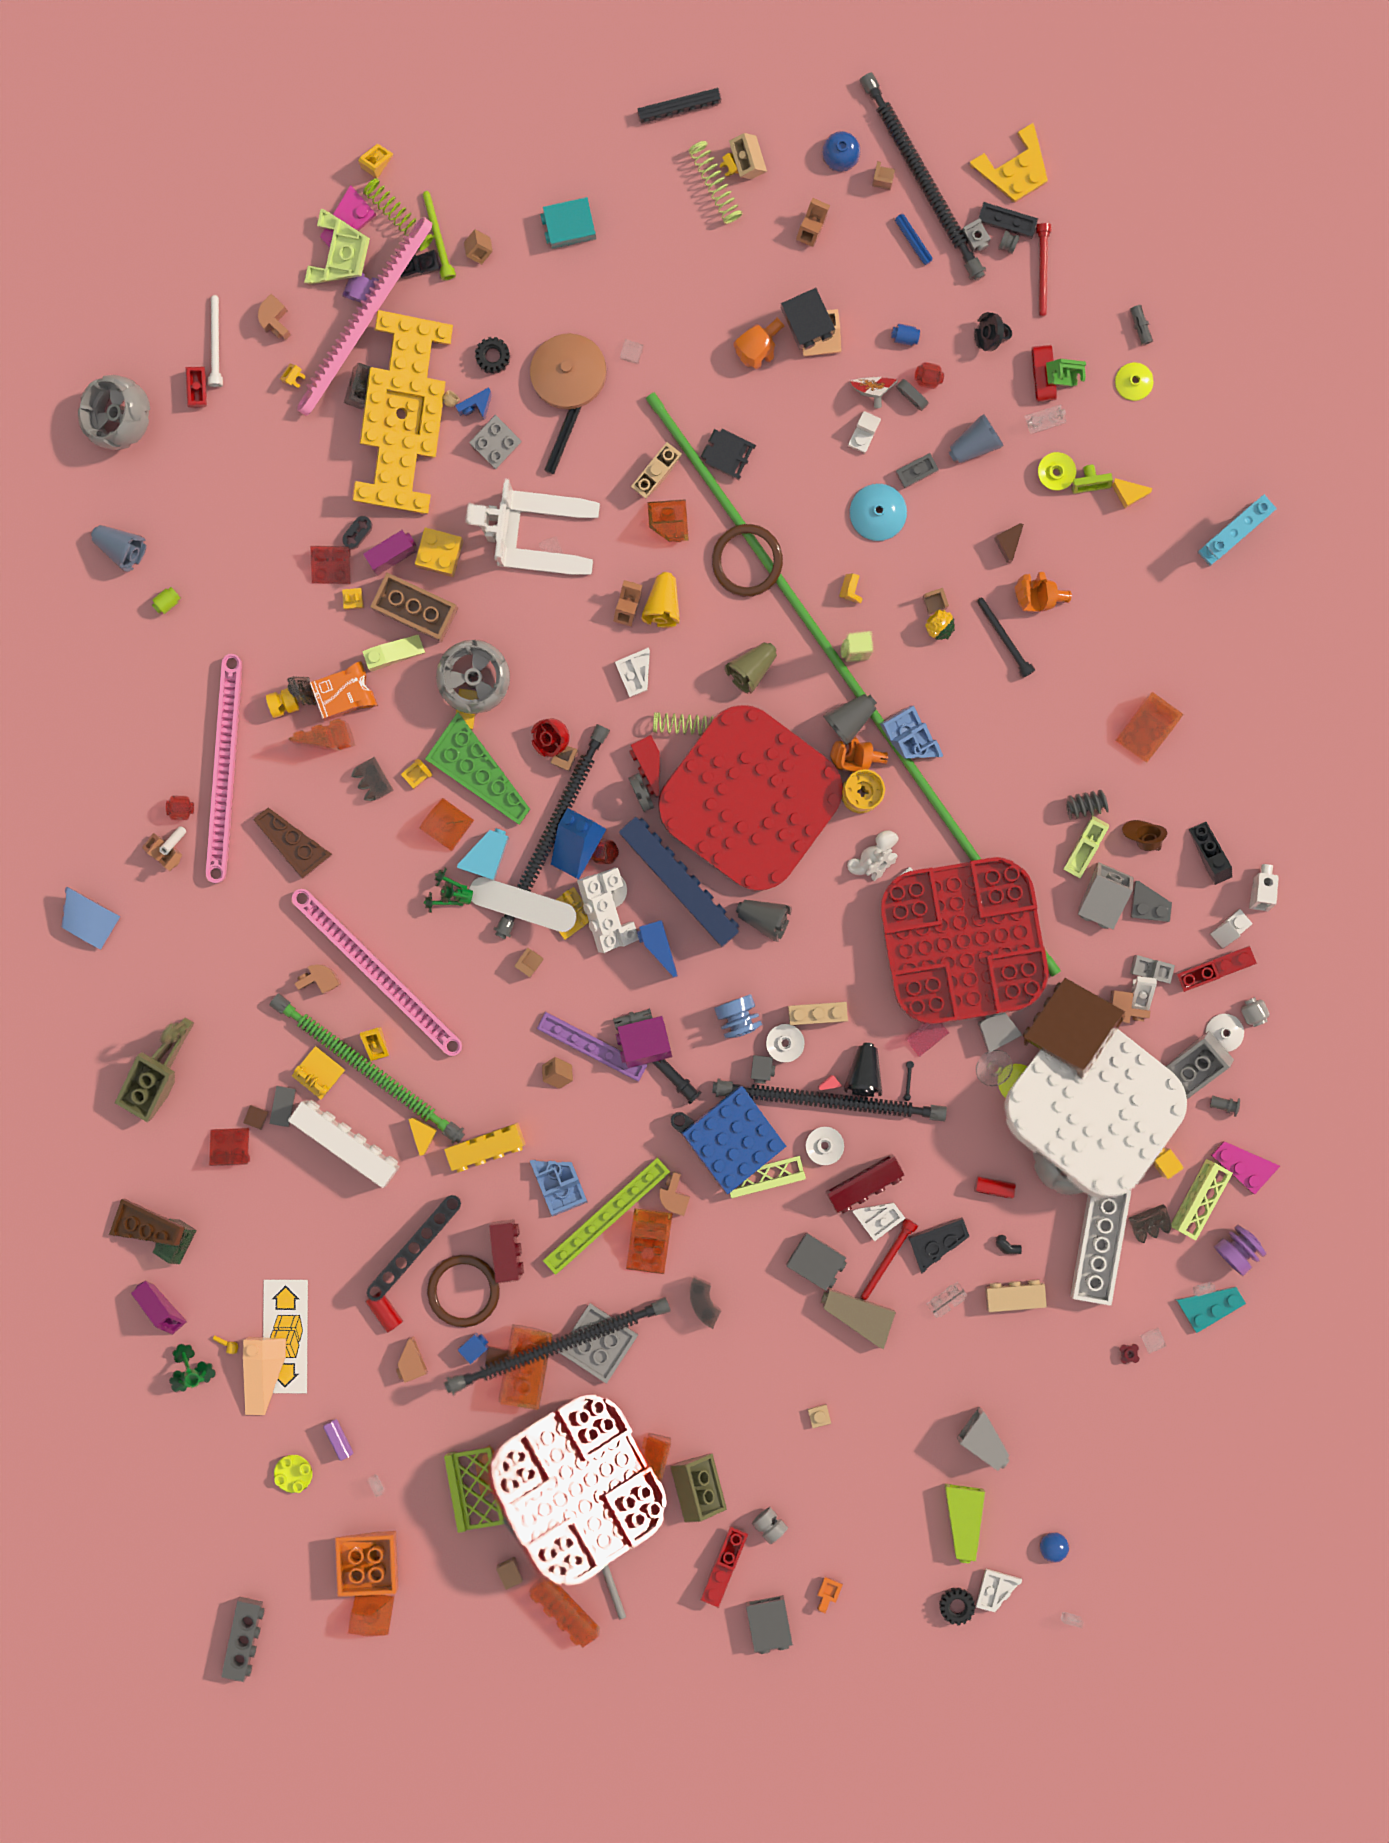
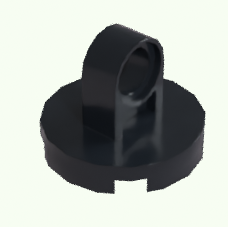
M986 312L978 318L977 322L980 323L978 329L975 328L974 337L977 347L982 348L983 351H994L1001 343L1006 342L1012 337L1011 328L1003 323L1002 318L998 314Z

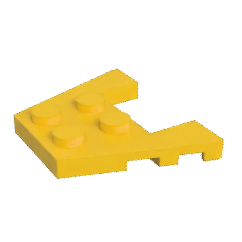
M1033 123L1018 132L1019 138L1027 149L1023 153L997 169H994L985 153L969 163L973 169H976L986 180L988 179L996 185V188L1013 202H1017L1048 181Z

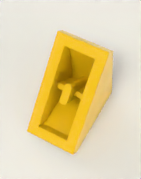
M377 143L362 155L358 161L361 169L378 178L392 158L393 153Z
M1115 478L1112 482V487L1124 508L1131 506L1152 492V488Z
M381 1027L360 1033L371 1061L389 1056Z
M413 1117L408 1120L419 1155L422 1156L426 1154L438 1130Z

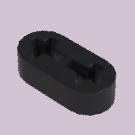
M360 516L346 531L342 541L348 549L359 547L371 532L372 522L366 516ZM365 521H367L366 525L368 526V528H362L360 532H358V530L361 527L359 525V522L364 523ZM355 534H357V536L355 537L356 543H350L348 545L349 541L347 540V538H352Z

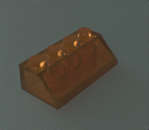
M512 1324L506 1356L507 1360H509L508 1356L510 1355L513 1359V1354L515 1353L518 1357V1352H521L523 1355V1350L528 1353V1348L533 1351V1346H535L536 1350L537 1345H540L542 1348L541 1343L547 1346L546 1342L549 1341L551 1344L553 1333ZM545 1355L543 1360L539 1357L540 1361L538 1362L535 1358V1363L533 1364L531 1360L530 1365H527L525 1362V1367L520 1364L521 1368L518 1369L516 1365V1370L514 1371L512 1367L511 1372H508L506 1369L507 1373H503L498 1399L500 1404L539 1410L548 1358Z
M541 1577L530 1587L529 1592L531 1594L529 1596L531 1599L544 1607L543 1611L550 1618L553 1616L556 1619L557 1626L563 1632L566 1630L571 1635L570 1639L575 1645H580L583 1648L599 1636L600 1627L559 1584L549 1582Z

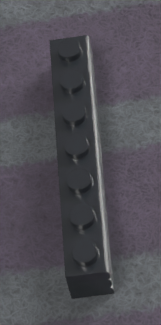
M714 88L637 108L640 123L647 124L652 120L659 121L664 117H673L675 114L682 115L687 111L693 112L699 108L705 109L710 105L717 106L721 103L719 89Z

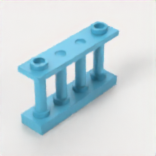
M1264 494L1201 548L1198 553L1211 566L1277 508Z

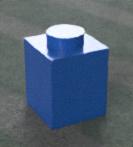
M475 1333L459 1347L458 1351L469 1364H472L488 1349L487 1343L489 1342L482 1334L478 1335Z

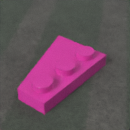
M350 185L333 215L359 231L376 216V213ZM325 228L320 238L330 248L334 230Z
M1225 1141L1211 1154L1217 1162L1232 1172V1175L1253 1194H1256L1280 1167Z

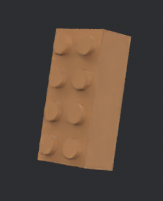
M386 573L370 606L372 610L440 642L443 641L458 610L456 604L389 573Z

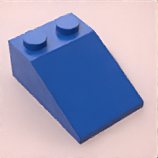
M567 808L558 824L550 865L579 880L606 828Z
M662 920L640 926V931H637L639 942H644L647 949L673 977H678Z

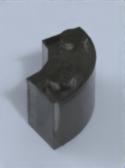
M693 1275L690 1287L692 1307L698 1318L705 1325L713 1329L721 1309L713 1303L710 1297L711 1283Z

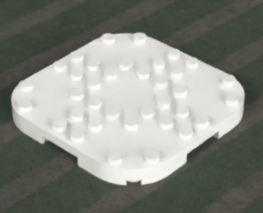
M1117 1029L1084 1079L1077 1076V1070L1040 1050L1008 1091L1004 1110H1006L1007 1125L1019 1141L1034 1153L1038 1151L1067 1174L1066 1178L1083 1192L1096 1198L1105 1199L1119 1197L1131 1190L1139 1182L1183 1121L1187 1109V1098L1182 1083L1173 1072Z

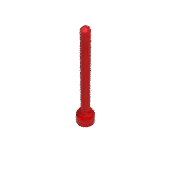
M1039 223L1036 225V233L1040 237L1039 315L1041 317L1047 314L1048 237L1052 232V224Z
M905 1218L902 1222L901 1233L862 1292L861 1298L863 1300L868 1299L907 1236L911 1235L918 1228V1225L908 1218Z

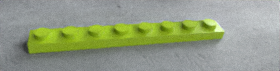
M657 1157L550 1253L543 1262L555 1275L559 1273L670 1173L668 1168Z

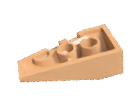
M247 1337L243 1340L245 1415L266 1414L275 1384L286 1358V1338Z

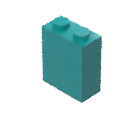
M588 197L543 207L544 213L540 214L543 225H547L548 232H544L546 243H551L552 249L596 239Z

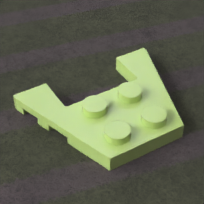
M321 209L317 226L334 230L325 269L308 265L304 282L316 284L362 276L370 238L328 211Z

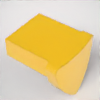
M853 573L845 574L839 597L861 604L863 598L855 594L859 575Z
M418 758L401 774L413 789L427 777L433 776L428 767Z

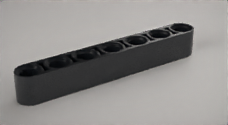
M448 1196L372 1282L367 1289V1296L370 1300L379 1301L456 1214L461 1207V1201L457 1196ZM450 1198H455L458 1201L456 1209L452 1210L447 1207V1201ZM437 1213L444 1214V1223L437 1224L434 1221V1216ZM426 1227L430 1228L433 1232L429 1239H425L421 1235L422 1229ZM413 1242L418 1243L420 1246L419 1252L415 1254L411 1253L408 1249L409 1245ZM404 1257L407 1260V1265L404 1268L397 1267V1258ZM391 1272L394 1275V1280L391 1283H386L383 1280L384 1273ZM372 1287L380 1288L381 1295L374 1298L371 1296L370 1290Z

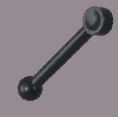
M909 1061L906 1064L908 1068L906 1094L903 1097L905 1101H909L911 1099V1072L912 1068L914 1067V1063L912 1061Z

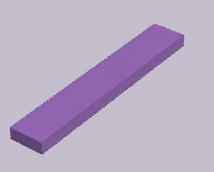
M545 1012L537 1027L538 1030L638 1082L647 1067V1064L628 1068L626 1062L622 1063L620 1050Z

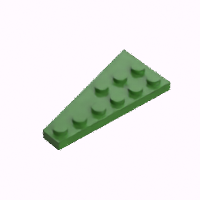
M457 712L425 759L520 825L531 809Z

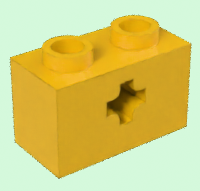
M1163 1147L1152 1162L1159 1174L1166 1179H1170L1184 1169L1172 1150Z

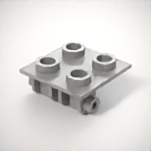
M494 415L469 443L496 469L522 441Z

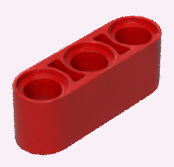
M1052 345L1032 347L1031 354L1036 401L1056 400V385L1048 384L1046 363L1054 361Z

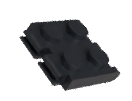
M723 428L721 431L714 429L708 441L714 446L706 445L701 458L706 460V465L740 480V473L744 465L748 464L749 461L747 459L756 445ZM747 447H749V449H748V451H747L745 457L743 458V455H744V453H745ZM741 462V465H740V467H739L737 473H735V471L737 470V467H738L739 463Z

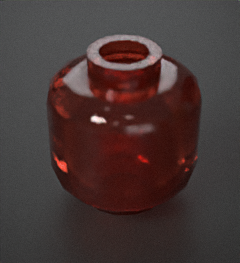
M923 362L920 366H917L914 379L921 387L935 389L939 384H942L944 373L940 365Z
M171 796L169 800H166V816H169L171 820H188L190 814H194V802H190L188 796Z
M600 840L591 858L596 864H612L619 855V849L613 840Z

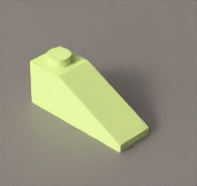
M419 635L381 644L362 651L368 669L371 672L425 653Z

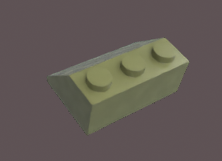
M713 1454L691 1458L670 1466L685 1523L701 1522L727 1510Z

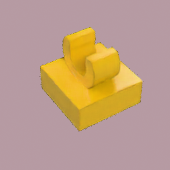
M733 153L724 155L722 157L724 162L719 165L720 168L726 166L729 168L728 172L724 175L739 174Z
M290 363L280 380L285 384L300 387L296 383V378L299 376L305 379L306 377L300 373L301 368Z
M362 588L342 590L345 610L364 608Z

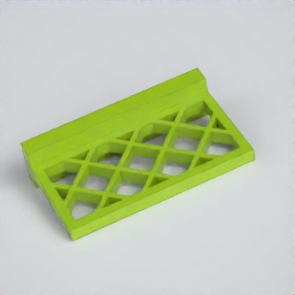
M492 1447L450 1452L444 1456L458 1533L504 1524V1514L496 1499L491 1504L483 1498L487 1490L491 1491L487 1483L480 1479L484 1471L488 1472L489 1468L487 1466L490 1464L493 1456ZM487 1452L489 1461L486 1465H483L476 1458L480 1453ZM466 1456L472 1461L465 1468L460 1464L459 1457ZM473 1463L483 1468L478 1477L469 1471ZM466 1473L475 1479L471 1487L463 1483V1477ZM477 1481L486 1487L482 1495L472 1490ZM469 1493L478 1498L474 1507L467 1503L466 1497ZM480 1501L489 1506L485 1515L476 1509ZM491 1509L498 1513L499 1520L492 1521L487 1517ZM472 1512L482 1517L478 1524H471L470 1515Z

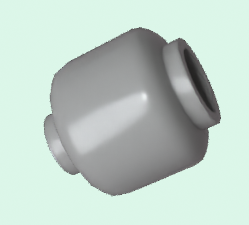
M1255 997L1246 1000V1005L1241 1008L1246 1023L1253 1025V1027L1266 1023L1270 1014L1264 1000H1256Z

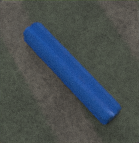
M898 215L895 218V222L922 263L927 265L932 262L931 254L905 215Z

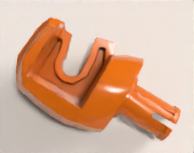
M778 317L765 329L756 324L735 340L733 346L736 353L747 367L758 369L763 359L767 362L774 359L776 345L772 337L785 327Z
M1038 572L1037 578L1032 581L1030 574H1025L1018 579L1015 586L1018 604L1026 612L1048 611L1055 607L1056 602L1069 603L1072 598L1071 591L1058 590L1057 584L1054 581L1048 580L1045 572Z
M854 737L849 743L847 753L844 742L837 740L833 744L830 758L836 768L848 772H856L864 769L869 770L872 762L887 764L888 760H885V758L888 759V753L873 751L871 742H859L858 738Z

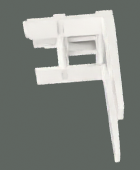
M505 479L500 509L497 506L489 505V508H487L486 506L473 505L472 503L468 504L466 522L470 525H479L487 541L496 543L494 559L497 561L498 567L569 575L592 574V559L568 554L517 549L516 546L521 512L572 518H598L600 503L581 498L514 491L509 479ZM489 521L498 522L497 525L489 526Z

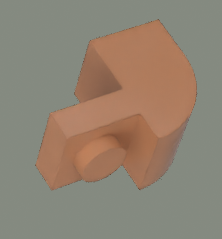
M812 198L796 240L812 247L815 245L827 218L830 205Z
M272 294L260 305L258 319L266 333L271 329V332L277 338L282 336L287 340L291 334L279 322L287 312V309Z
M624 580L614 614V622L632 626L643 585Z
M153 833L142 848L147 854L159 861L164 868L171 871L172 868L179 864L182 854L174 847L167 855L162 854L159 849L166 841Z
M325 965L308 966L311 974L304 973L297 978L299 981L295 983L297 989L302 990L316 982L322 994H326L341 985L335 972Z
M1111 991L1110 1003L1125 1011L1123 1023L1130 1024V1016H1133L1132 1020L1143 1022L1144 1018H1150L1151 1011L1132 1008L1133 993Z
M674 1171L673 1175H668L666 1186H669V1188H660V1200L668 1211L684 1216L690 1196L676 1192L681 1173Z

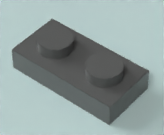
M929 453L896 470V474L905 489L934 474L939 469Z

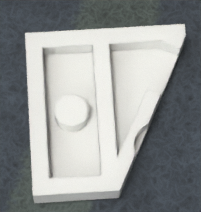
M649 648L615 662L630 698L648 689Z
M894 1203L859 1208L852 1211L874 1241L905 1219Z
M986 1568L975 1606L996 1612L1001 1603L1022 1583V1578Z

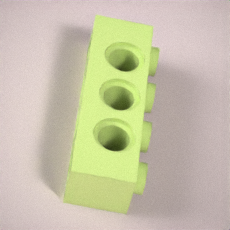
M871 631L847 634L840 647L841 657L845 658V662L868 660L873 652Z

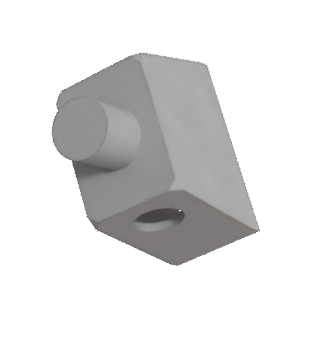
M1006 1013L984 1016L985 1019L978 1022L988 1052H992L1022 1036Z

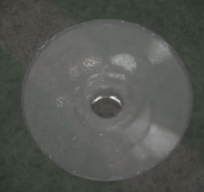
M1002 1050L986 1052L981 1056L976 1065L978 1079L987 1086H998L1004 1083L1012 1073V1059Z

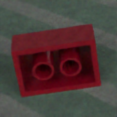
M515 1219L491 1222L489 1230L496 1283L519 1281L524 1273V1264L519 1261L522 1247L521 1243H517V1237L520 1235L519 1224H515Z

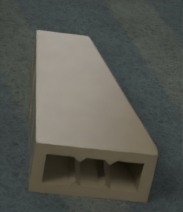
M832 1289L824 1292L821 1303L824 1304L823 1308L879 1348L884 1349L896 1313L895 1310Z

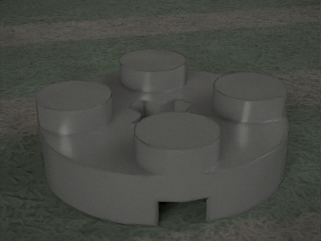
M639 773L629 777L628 779L643 811L646 812L655 808Z

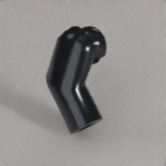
M1005 1235L997 1236L996 1246L1002 1253L1022 1254L1021 1245H1011L1006 1240L1007 1237Z

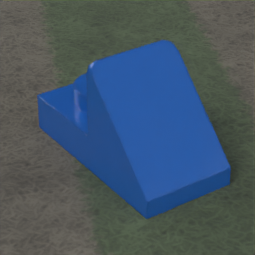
M488 387L455 405L459 415L462 416L464 414L467 416L475 411L474 408L477 407L485 420L492 393Z

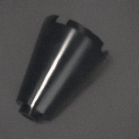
M863 1043V1045L858 1047L844 1085L846 1093H848V1090H852V1094L857 1096L874 1097V1093H878V1096L882 1095L878 1048L874 1047V1044Z

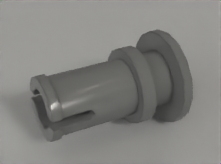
M1212 1096L1210 1107L1225 1110L1229 1114L1233 1112L1234 1117H1236L1240 1109V1099L1238 1098L1236 1102L1232 1098L1228 1100Z

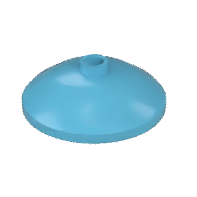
M872 484L862 488L855 495L850 506V520L854 529L862 537L872 541H884L897 535L903 528L907 517V507L902 495L893 487L885 484ZM881 507L883 512L877 513L876 508Z

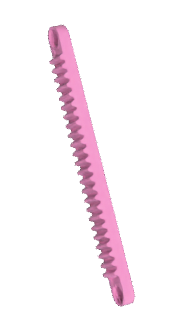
M425 217L420 218L410 234L403 236L405 241L399 242L400 249L395 248L396 255H391L392 261L386 262L388 267L382 268L383 275L378 274L380 280L373 282L375 287H370L371 293L365 294L367 299L361 300L363 306H357L358 313H353L354 319L348 320L350 325L344 326L346 332H340L342 338L336 339L337 345L331 346L332 352H327L329 358H323L325 364H320L319 368L321 370L314 372L316 374L315 378H310L312 384H306L308 390L297 406V411L307 416L312 412L432 227V222Z
M235 654L226 655L221 665L206 877L213 883H221L226 878L230 842L238 715L242 684V661ZM229 659H236V668L229 669L227 661ZM214 868H218L221 871V876L218 879H213L211 876V871Z
M298 889L293 893V904L439 1048L450 1056L461 1052L462 1042L330 913L322 903L305 889ZM300 893L307 895V901L304 904H300L297 901V896ZM455 1041L458 1044V1049L455 1052L449 1051L447 1049L448 1042Z

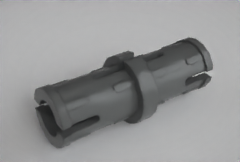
M1142 305L1130 308L1135 323L1134 329L1138 332L1141 345L1153 342L1148 328L1149 321L1145 319Z
M649 1008L636 1013L629 1012V1015L613 1018L616 1030H618L619 1026L653 1017Z

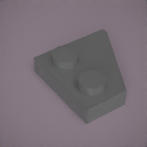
M1135 881L1131 918L1170 922L1172 903L1143 883Z

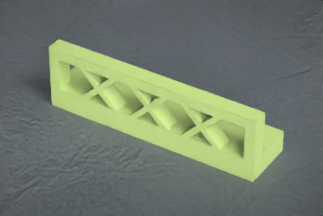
M800 1156L763 1165L757 1170V1172L763 1175L759 1182L754 1183L747 1178L741 1187L735 1188L730 1192L731 1198L805 1180L806 1177ZM797 1161L799 1172L790 1173L785 1169L790 1162ZM776 1166L782 1170L778 1177L772 1178L767 1175L770 1167Z
M1206 1159L1170 1227L1197 1240L1233 1173ZM1218 1171L1224 1172L1225 1175L1222 1181L1216 1182L1215 1176ZM1214 1188L1215 1194L1212 1198L1207 1199V1191ZM1204 1205V1214L1198 1216L1197 1209L1199 1206ZM1195 1222L1196 1228L1193 1234L1187 1232L1189 1224Z

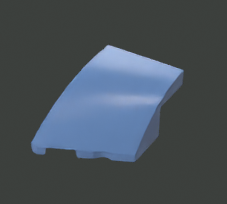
M909 706L880 723L886 736L903 758L943 756L937 740L932 739L926 723L921 722L914 706Z
M66 887V901L63 906L64 916L61 927L101 950L120 916L75 890Z
M530 1161L552 1217L587 1203L572 1162Z

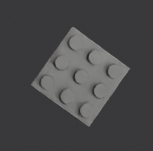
M589 1303L571 1332L575 1335L574 1331L577 1330L579 1334V1329H582L584 1332V1327H587L589 1330V1325L593 1328V1324L596 1323L598 1327L597 1322H601L603 1325V1320L608 1323L607 1319L610 1318L612 1321V1318L598 1307ZM623 1325L624 1329L621 1330L619 1327L618 1332L614 1328L615 1333L610 1331V1335H607L605 1332L604 1337L600 1334L601 1338L598 1339L595 1336L596 1340L594 1341L592 1337L591 1342H588L586 1339V1344L581 1341L582 1345L580 1346L578 1342L577 1347H574L572 1344V1349H569V1346H567V1351L562 1348L563 1352L560 1354L607 1384L638 1334Z

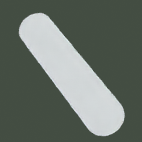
M479 877L472 882L469 888L473 890L471 901L476 905L559 932L570 930L576 921V913L571 905L492 879Z

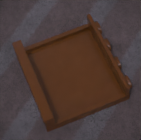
M1064 978L1062 983L1058 982L1055 986L1053 996L1046 999L1042 1012H1038L1035 1015L1031 1028L1027 1027L1024 1031V1045L1027 1046L1028 1043L1034 1045L1077 1070V1076L1084 1079L1123 1022L1125 1011Z

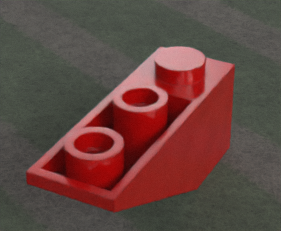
M649 735L631 744L632 750L629 752L634 761L638 760L641 766L638 770L642 778H647L649 784L646 786L650 794H655L657 798L659 797L660 751L652 736Z

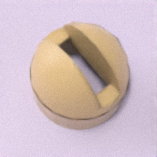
M450 390L443 397V403L447 407H454L460 400Z

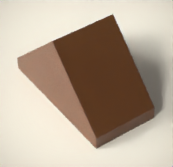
M1022 523L1002 532L994 538L1007 563L1011 564L1024 525Z

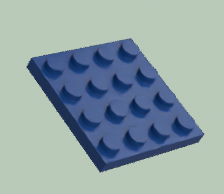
M743 1086L736 1088L681 1133L726 1194L733 1191L787 1147Z

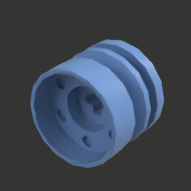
M751 994L714 1008L718 1020H728V1023L721 1026V1029L731 1028L730 1032L724 1034L725 1039L746 1035L762 1025L761 1020L754 1023L751 1020L758 1017V1013L749 1014L748 1012L755 1007Z

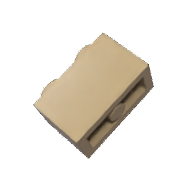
M743 133L729 141L740 177L754 179L767 172L755 135Z

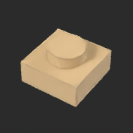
M826 1404L808 1408L813 1428L831 1424Z

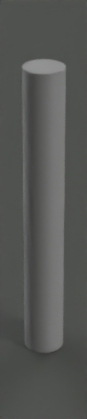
M607 1563L603 1566L602 1572L620 1620L625 1618L626 1614Z

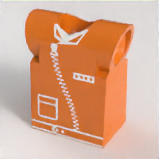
M362 661L351 665L345 671L310 682L324 721L358 709L378 706L373 691L365 685L367 675Z

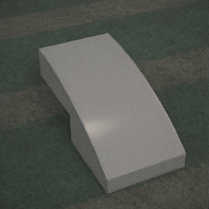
M1134 955L1130 974L1156 978L1157 981L1170 984L1175 965Z

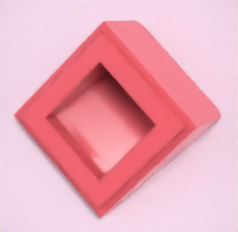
M830 1075L818 1086L820 1090L842 1087L833 1075Z

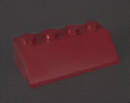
M891 1154L825 1192L836 1212L839 1213L841 1211L844 1214L851 1210V1205L856 1202L862 1204L869 1199L868 1196L872 1193L877 1195L885 1191V1186L891 1183L893 1186L901 1182V1177L904 1176V1173L895 1156Z

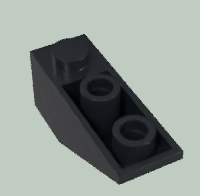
M1204 822L1190 828L1189 832L1214 884L1216 885L1232 878V866L1208 823Z

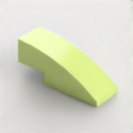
M1094 816L1090 818L1064 867L1065 871L1081 878L1109 829V824Z

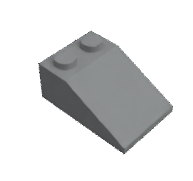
M1208 1031L1165 1067L1180 1080L1188 1099L1229 1069L1234 1059L1212 1033Z

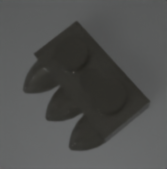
M293 676L287 679L288 691L302 705H316L309 677Z
M375 757L357 766L352 772L351 777L353 778L364 777L359 782L358 789L370 788L364 800H378L394 791Z
M1164 1204L1128 1218L1133 1234L1141 1243H1145L1147 1232L1151 1237L1157 1238L1159 1227L1163 1232L1169 1233L1172 1226Z

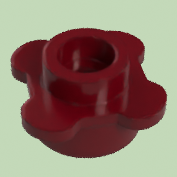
M1138 1345L1120 1346L1122 1356L1120 1360L1122 1363L1139 1362Z

